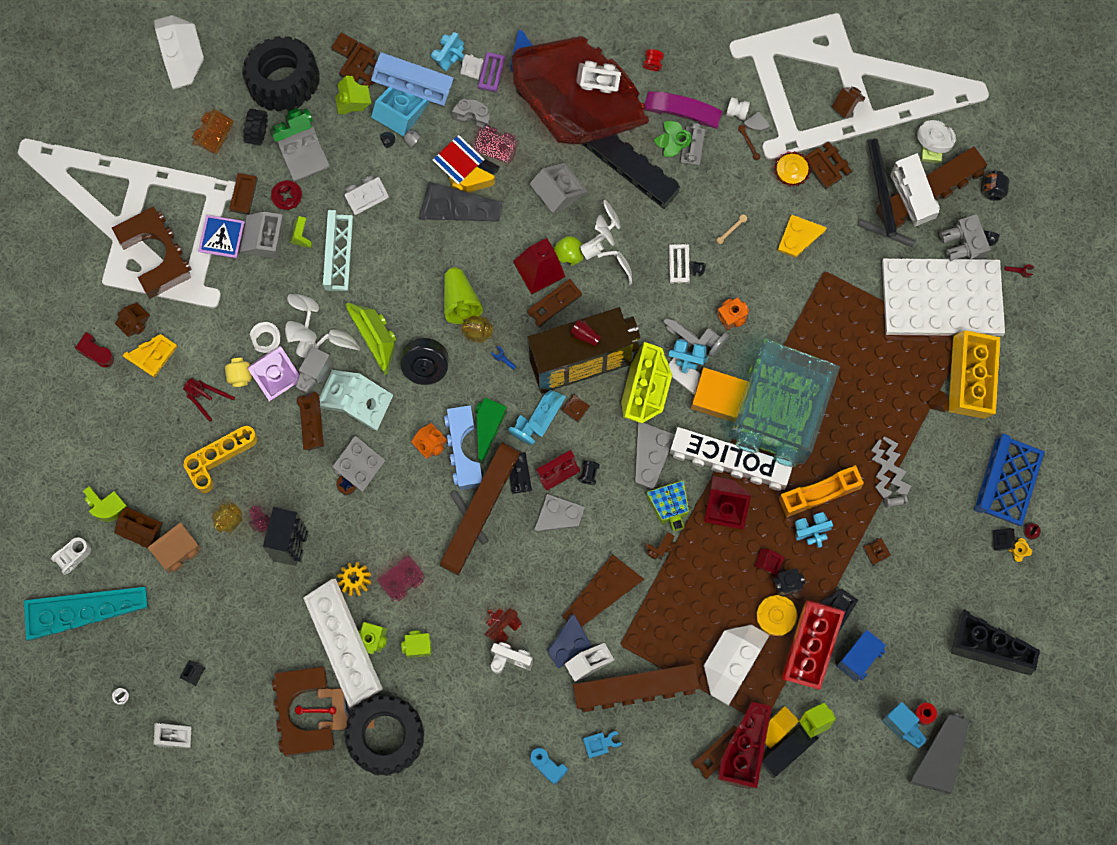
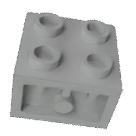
M313 126L310 129L277 142L294 182L330 167Z

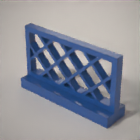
M1003 433L996 437L974 511L984 512L1012 524L1022 526L1045 451L1011 439V436ZM1010 444L1016 446L1020 453L1013 458L1008 451ZM1029 452L1038 455L1036 463L1031 465L1025 455ZM1021 456L1026 467L1018 471L1013 460ZM1010 462L1014 473L1006 476L1003 466ZM1028 469L1031 479L1029 482L1024 483L1020 472ZM1016 475L1020 486L1012 489L1008 478ZM1004 480L1009 491L1001 495L997 486L999 482ZM1022 488L1026 496L1024 500L1019 502L1014 491ZM1010 493L1015 504L1007 508L1002 497ZM997 499L1003 508L999 512L991 510L992 502ZM1017 506L1020 512L1018 520L1012 518L1008 511Z

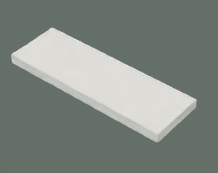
M336 579L329 580L303 597L349 708L357 706L365 699L383 690Z

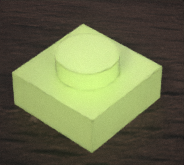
M923 146L921 161L941 163L942 153L932 152Z

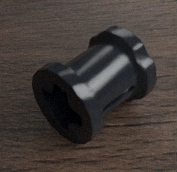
M585 460L583 461L582 475L578 481L588 485H596L595 477L600 464Z

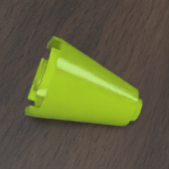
M456 267L450 268L444 274V316L446 321L452 324H463V320L470 318L471 322L483 313L482 304L463 270Z

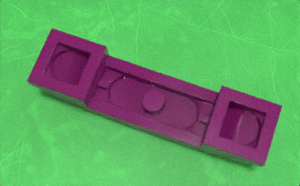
M648 91L643 110L661 115L663 112L698 121L700 125L718 129L722 110L699 100L671 93Z

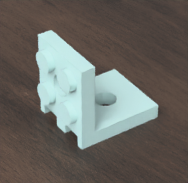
M332 370L319 397L320 408L345 412L367 427L378 430L393 394L359 373ZM368 399H371V407L368 409L366 403Z

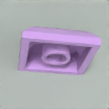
M281 346L257 359L247 368L269 401L297 384L300 376Z

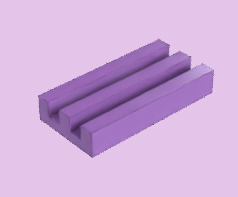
M486 52L478 89L497 93L505 62L504 55ZM493 58L488 82L486 85L484 84V80L487 72L489 59ZM497 59H500L494 86H491Z

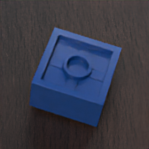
M866 630L837 667L855 682L859 679L863 681L864 677L868 676L865 673L877 656L881 658L886 653L884 650L886 645Z

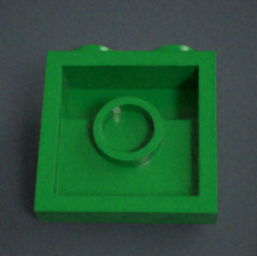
M296 107L293 110L287 111L288 114L285 115L287 123L279 122L273 125V129L270 130L275 142L312 128L310 122H313L309 110Z

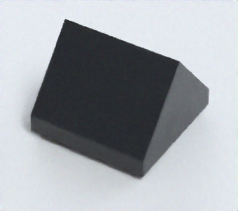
M189 660L180 679L196 686L205 668Z

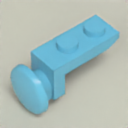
M552 390L548 391L541 399L530 420L528 421L520 415L515 427H509V433L516 439L533 445L535 440L531 438V435L543 437L566 396Z

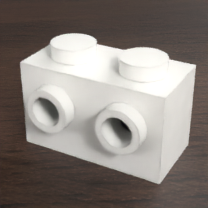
M585 61V64L579 63L576 82L585 90L596 88L605 93H611V91L618 92L621 72L612 64H604L603 67L597 66L596 62Z

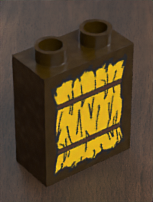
M618 307L580 319L582 322L585 321L601 336L595 347L573 338L574 335L570 331L577 321L527 336L528 358L540 393L543 394L550 390L631 365L632 352L639 350L637 340L640 339V333L634 317L631 316L624 319L622 311Z

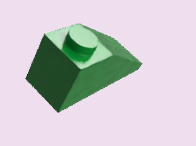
M484 398L483 402H479L475 413H477L478 458L481 464L484 463L507 413L506 406L488 398Z

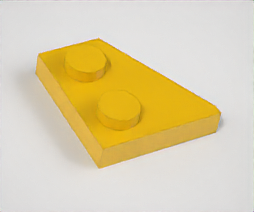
M160 334L152 338L150 342L139 345V348L129 353H124L123 357L155 378L178 346Z

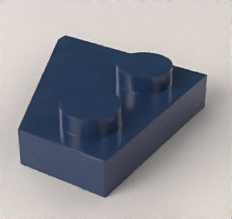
M573 613L568 617L569 620L563 629H560L555 641L547 649L558 669L579 653L593 648Z

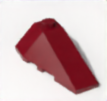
M756 702L750 703L721 757L718 780L745 789L758 788L772 706Z

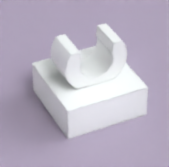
M466 54L463 58L461 74L479 80L484 60L483 58L478 59L473 57L474 55Z

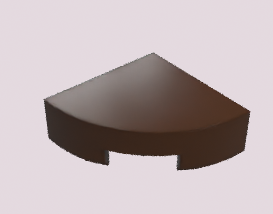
M939 391L928 405L930 409L946 412L949 407L948 398L944 392Z

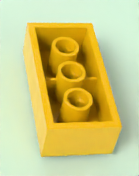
M967 330L953 336L948 412L982 419L996 414L1000 337Z

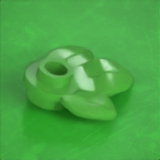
M665 121L664 128L666 133L654 139L658 147L665 149L664 157L676 156L681 149L687 148L692 142L691 134L687 130H683L680 123L674 121ZM681 138H686L684 142H680Z

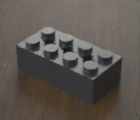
M273 507L263 543V548L273 561L297 566V563L301 562L304 552L301 550L303 542L306 543L309 531L306 530V526L299 514L294 511Z

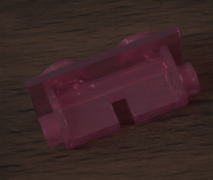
M253 506L250 509L252 521L249 522V525L254 532H264L268 528L270 518L262 512L259 506Z

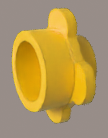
M1023 538L1018 539L1015 543V549L1008 550L1012 552L1016 562H1021L1024 557L1031 556L1032 549L1029 548V545Z

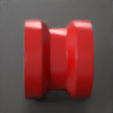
M655 49L646 50V60L643 62V67L651 71H660L664 53Z

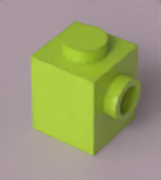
M411 631L409 635H405V641H401L402 653H406L407 658L432 656L429 633L421 634V631Z
M824 702L806 711L799 722L809 737L812 738L830 729L836 718L832 710Z

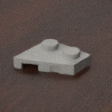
M547 494L534 531L541 532L544 530L579 527L585 507Z

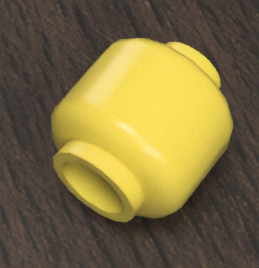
M243 358L231 359V363L225 366L226 381L232 384V387L247 386L248 382L252 380V375L247 369L250 363L243 361Z

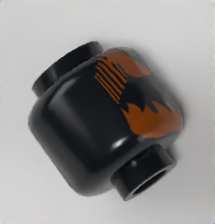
M992 171L991 174L986 175L983 183V193L987 196V199L1000 201L1006 197L1009 190V178L1002 171Z

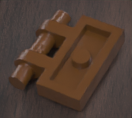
M359 42L340 70L339 75L343 78L345 76H353L356 83L361 79L364 81L362 85L368 86V88L373 86L375 82L371 81L377 63V60L373 59L376 51ZM370 65L373 69L368 75L365 73V70Z
M830 141L823 145L827 150L826 152H823L818 147L804 157L809 169L826 190L842 179L840 171H843L846 176L852 173L846 159L843 160L838 153L837 147L833 146ZM832 157L837 165L834 166L829 158Z

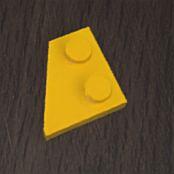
M791 215L778 252L796 258L821 234H824L827 227Z

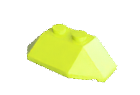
M647 342L642 343L630 366L621 400L624 418L644 423L663 412L672 378V372L664 356L663 348Z

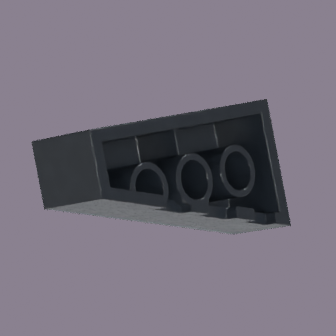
M964 609L959 616L951 654L1031 676L1037 668L1040 650L1017 637L1014 638L1006 634V631L1000 628L993 627L987 621L971 615L969 611Z

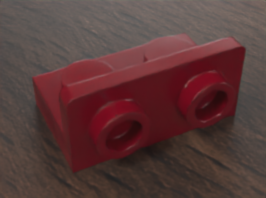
M572 450L536 469V475L546 491L580 473V468L575 462V455Z

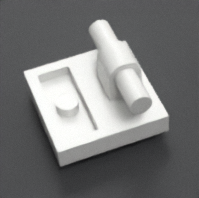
M499 642V645L493 644L491 653L494 658L491 663V669L494 673H501L506 662L529 671L531 670L533 658L530 657V653L520 649L518 652L510 649V645Z

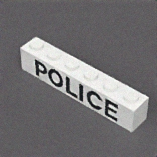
M679 427L670 450V454L677 460H691L694 465L700 467L707 465L712 467L713 471L720 473L726 471L735 478L742 479V477H745L754 484L761 485L764 483L769 485V488L777 491L785 490L793 467L791 462Z

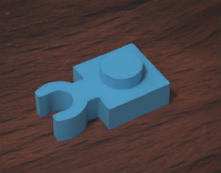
M603 732L583 738L589 759L609 753L607 748L609 746L613 748L620 747L622 745L621 742H612V737L617 736L618 732L610 733L607 738H604Z

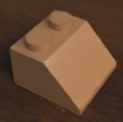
M180 522L151 544L148 549L164 569L170 573L171 571H178L183 566L182 563L187 559L195 558L199 554L198 551L201 547Z

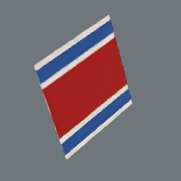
M459 135L433 159L457 184L463 181L484 160Z

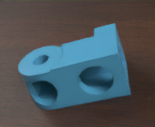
M537 748L532 751L530 756L532 764L553 785L569 771L563 763L557 767L549 759L546 750Z

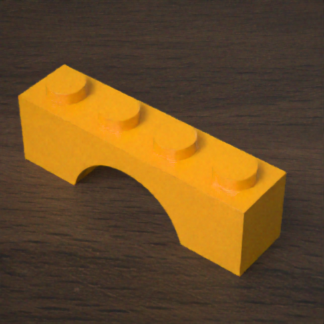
M855 465L837 472L816 484L798 487L780 495L779 501L786 517L857 491L862 488L864 483Z

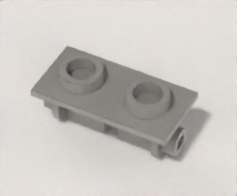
M694 123L691 127L686 126V130L692 136V142L687 148L682 150L680 163L700 166L705 129H701L700 124Z

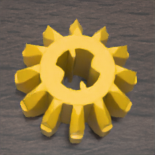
M349 562V569L346 570L345 567H341L344 574H337V577L342 579L338 582V585L344 586L341 590L343 593L349 590V596L351 597L354 595V591H356L358 596H361V588L365 592L368 591L364 584L371 585L372 583L371 580L367 579L371 576V573L365 572L367 570L365 565L360 568V563L356 562L353 568L351 562ZM353 575H356L359 581L355 580L356 583H352L350 577L353 578Z

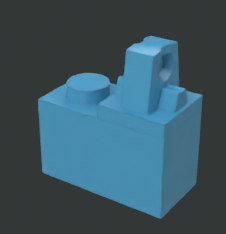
M903 702L899 703L882 720L901 741L906 740L916 749L921 747L927 740L918 728L919 724L917 722L920 719Z

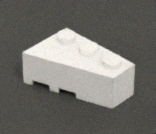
M918 153L896 161L890 176L914 227L936 219L940 207L934 199Z

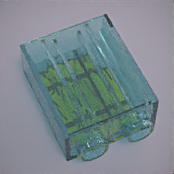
M764 339L756 353L728 437L737 440L736 446L743 451L758 453L759 449L774 453V460L781 465L796 467L798 463L804 464L813 451L840 366Z

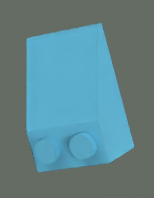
M389 87L375 101L371 118L404 136L414 126L430 101Z

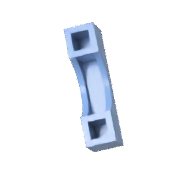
M471 405L447 409L448 415L444 416L445 426L450 427L451 433L447 435L449 447L453 446L454 454H450L451 465H456L457 472L453 473L454 485H459V490L477 488L482 481L480 463L469 460L461 449L464 437L474 430Z

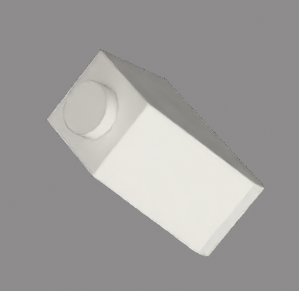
M603 643L579 653L565 663V666L574 681H578L614 661V658L606 644Z

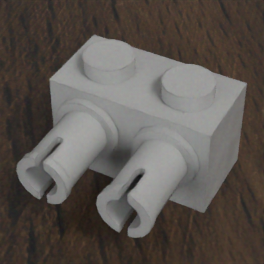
M977 214L958 220L955 228L940 231V239L943 238L941 240L943 244L959 239L961 242V246L946 250L947 256H950L948 257L950 261L965 256L969 260H978L987 257L991 250Z

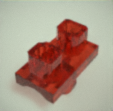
M500 608L496 613L489 610L487 614L491 618L486 624L491 628L485 635L497 643H505L509 637L502 630L508 625L515 631L522 625L517 617L518 613L511 608L505 613Z

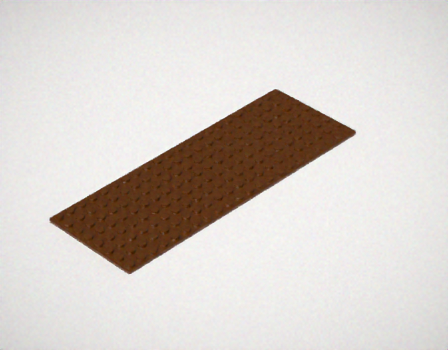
M824 272L774 362L788 372L793 369L803 378H808L809 375L820 386L823 385L815 399L809 423L806 425L803 433L800 456L791 452L790 449L787 450V454L779 451V448L773 444L767 448L756 437L752 438V440L744 437L740 430L736 431L730 444L793 463L785 490H773L764 483L758 485L750 482V479L745 477L739 479L731 476L729 472L723 471V473L715 471L625 634L621 646L661 669L695 664L699 689L710 695L704 664L723 632L748 625H753L762 630L757 622L756 614L758 607L764 599L777 595L773 584V578L776 575L754 567L760 550L770 549L784 557L779 573L798 568L799 573H802L804 576L805 585H803L802 591L784 596L794 603L798 618L796 625L789 633L783 636L769 635L729 706L744 714L751 702L772 706L773 708L786 683V680H783L781 677L805 600L809 599L819 602L834 592L883 499L875 489V486L881 482L876 476L882 466L872 460L876 454L871 452L878 440H882L879 449L885 450L880 458L887 461L890 457L885 455V453L891 446L883 440V437L898 443L893 452L901 455L894 462V465L898 468L900 467L930 410L928 403L940 391L951 370L953 336L886 335L884 301L829 272ZM856 465L864 483L861 489L786 517L779 501L781 494L798 487L816 484L837 472ZM889 470L884 474L890 478L884 487L887 490L896 475ZM713 476L734 480L751 494L744 530L704 522ZM824 512L828 521H832L833 527H831V530L819 534L826 533L828 538L821 541L822 547L817 548L815 543L807 544V539L813 538V536L796 540L795 522L797 520L806 518L808 526L812 527L815 526L813 516Z

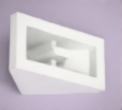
M156 723L154 745L157 747L189 748L191 746V727Z

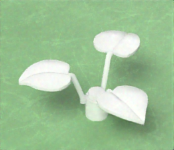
M604 199L602 204H604L611 218V225L608 226L602 215H599L595 229L601 233L591 241L581 245L580 248L587 260L596 255L598 258L614 255L629 277V285H631V268L620 251L601 252L604 249L601 241L607 238L612 246L615 245L610 230L615 225L618 230L621 228L616 212L610 203Z
M288 295L287 300L291 306L307 312L305 326L295 321H288L285 326L287 341H300L296 349L297 355L306 358L311 347L318 349L326 339H329L335 345L360 351L358 343L350 334L336 329L330 330L329 334H326L316 343L317 336L312 330L308 329L311 311L318 312V304L312 298L305 295Z

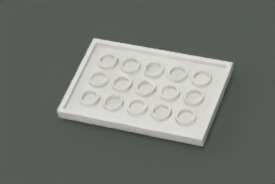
M882 260L886 335L954 336L967 330L991 336H1004L1005 325L1000 260Z

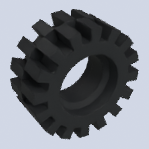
M249 109L245 118L246 122H244V143L261 146L265 138L266 124L268 122L266 111Z

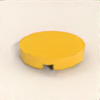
M774 595L764 599L759 605L756 614L760 628L772 636H783L789 633L796 625L798 618L794 603L781 595Z

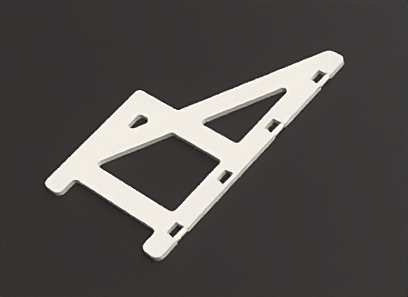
M838 13L735 40L729 46L734 59L739 60L751 57L754 61L778 133L777 138L763 143L764 155L769 160L820 147L828 141L830 143L838 142L983 102L989 96L985 83L854 53ZM826 37L829 45H817L813 43V40ZM779 55L836 68L844 88L856 87L866 99L863 102L857 103L851 118L798 131L773 56ZM867 75L932 90L933 95L875 111L871 107L862 76ZM966 96L967 101L956 103V97ZM909 111L911 116L900 119L899 113ZM853 127L855 132L843 135L842 129ZM796 142L797 148L786 150L785 144Z
M23 139L18 150L19 156L113 241L102 283L105 286L146 294L137 277L156 268L163 261L143 241L123 250L112 230V227L143 211L148 189L151 185L206 196L189 260V265L192 269L189 271V274L192 278L156 297L208 308H216L221 297L220 291L204 286L212 254L200 253L198 250L206 215L222 217L226 202L232 199L235 182L65 146L47 144L31 139ZM42 147L52 149V155L42 153ZM100 160L110 161V166L99 165ZM74 168L129 180L120 216L116 217L67 173V169ZM158 172L168 173L167 179L157 177ZM215 184L225 185L226 190L215 189ZM134 260L142 267L141 271L127 270L128 262Z

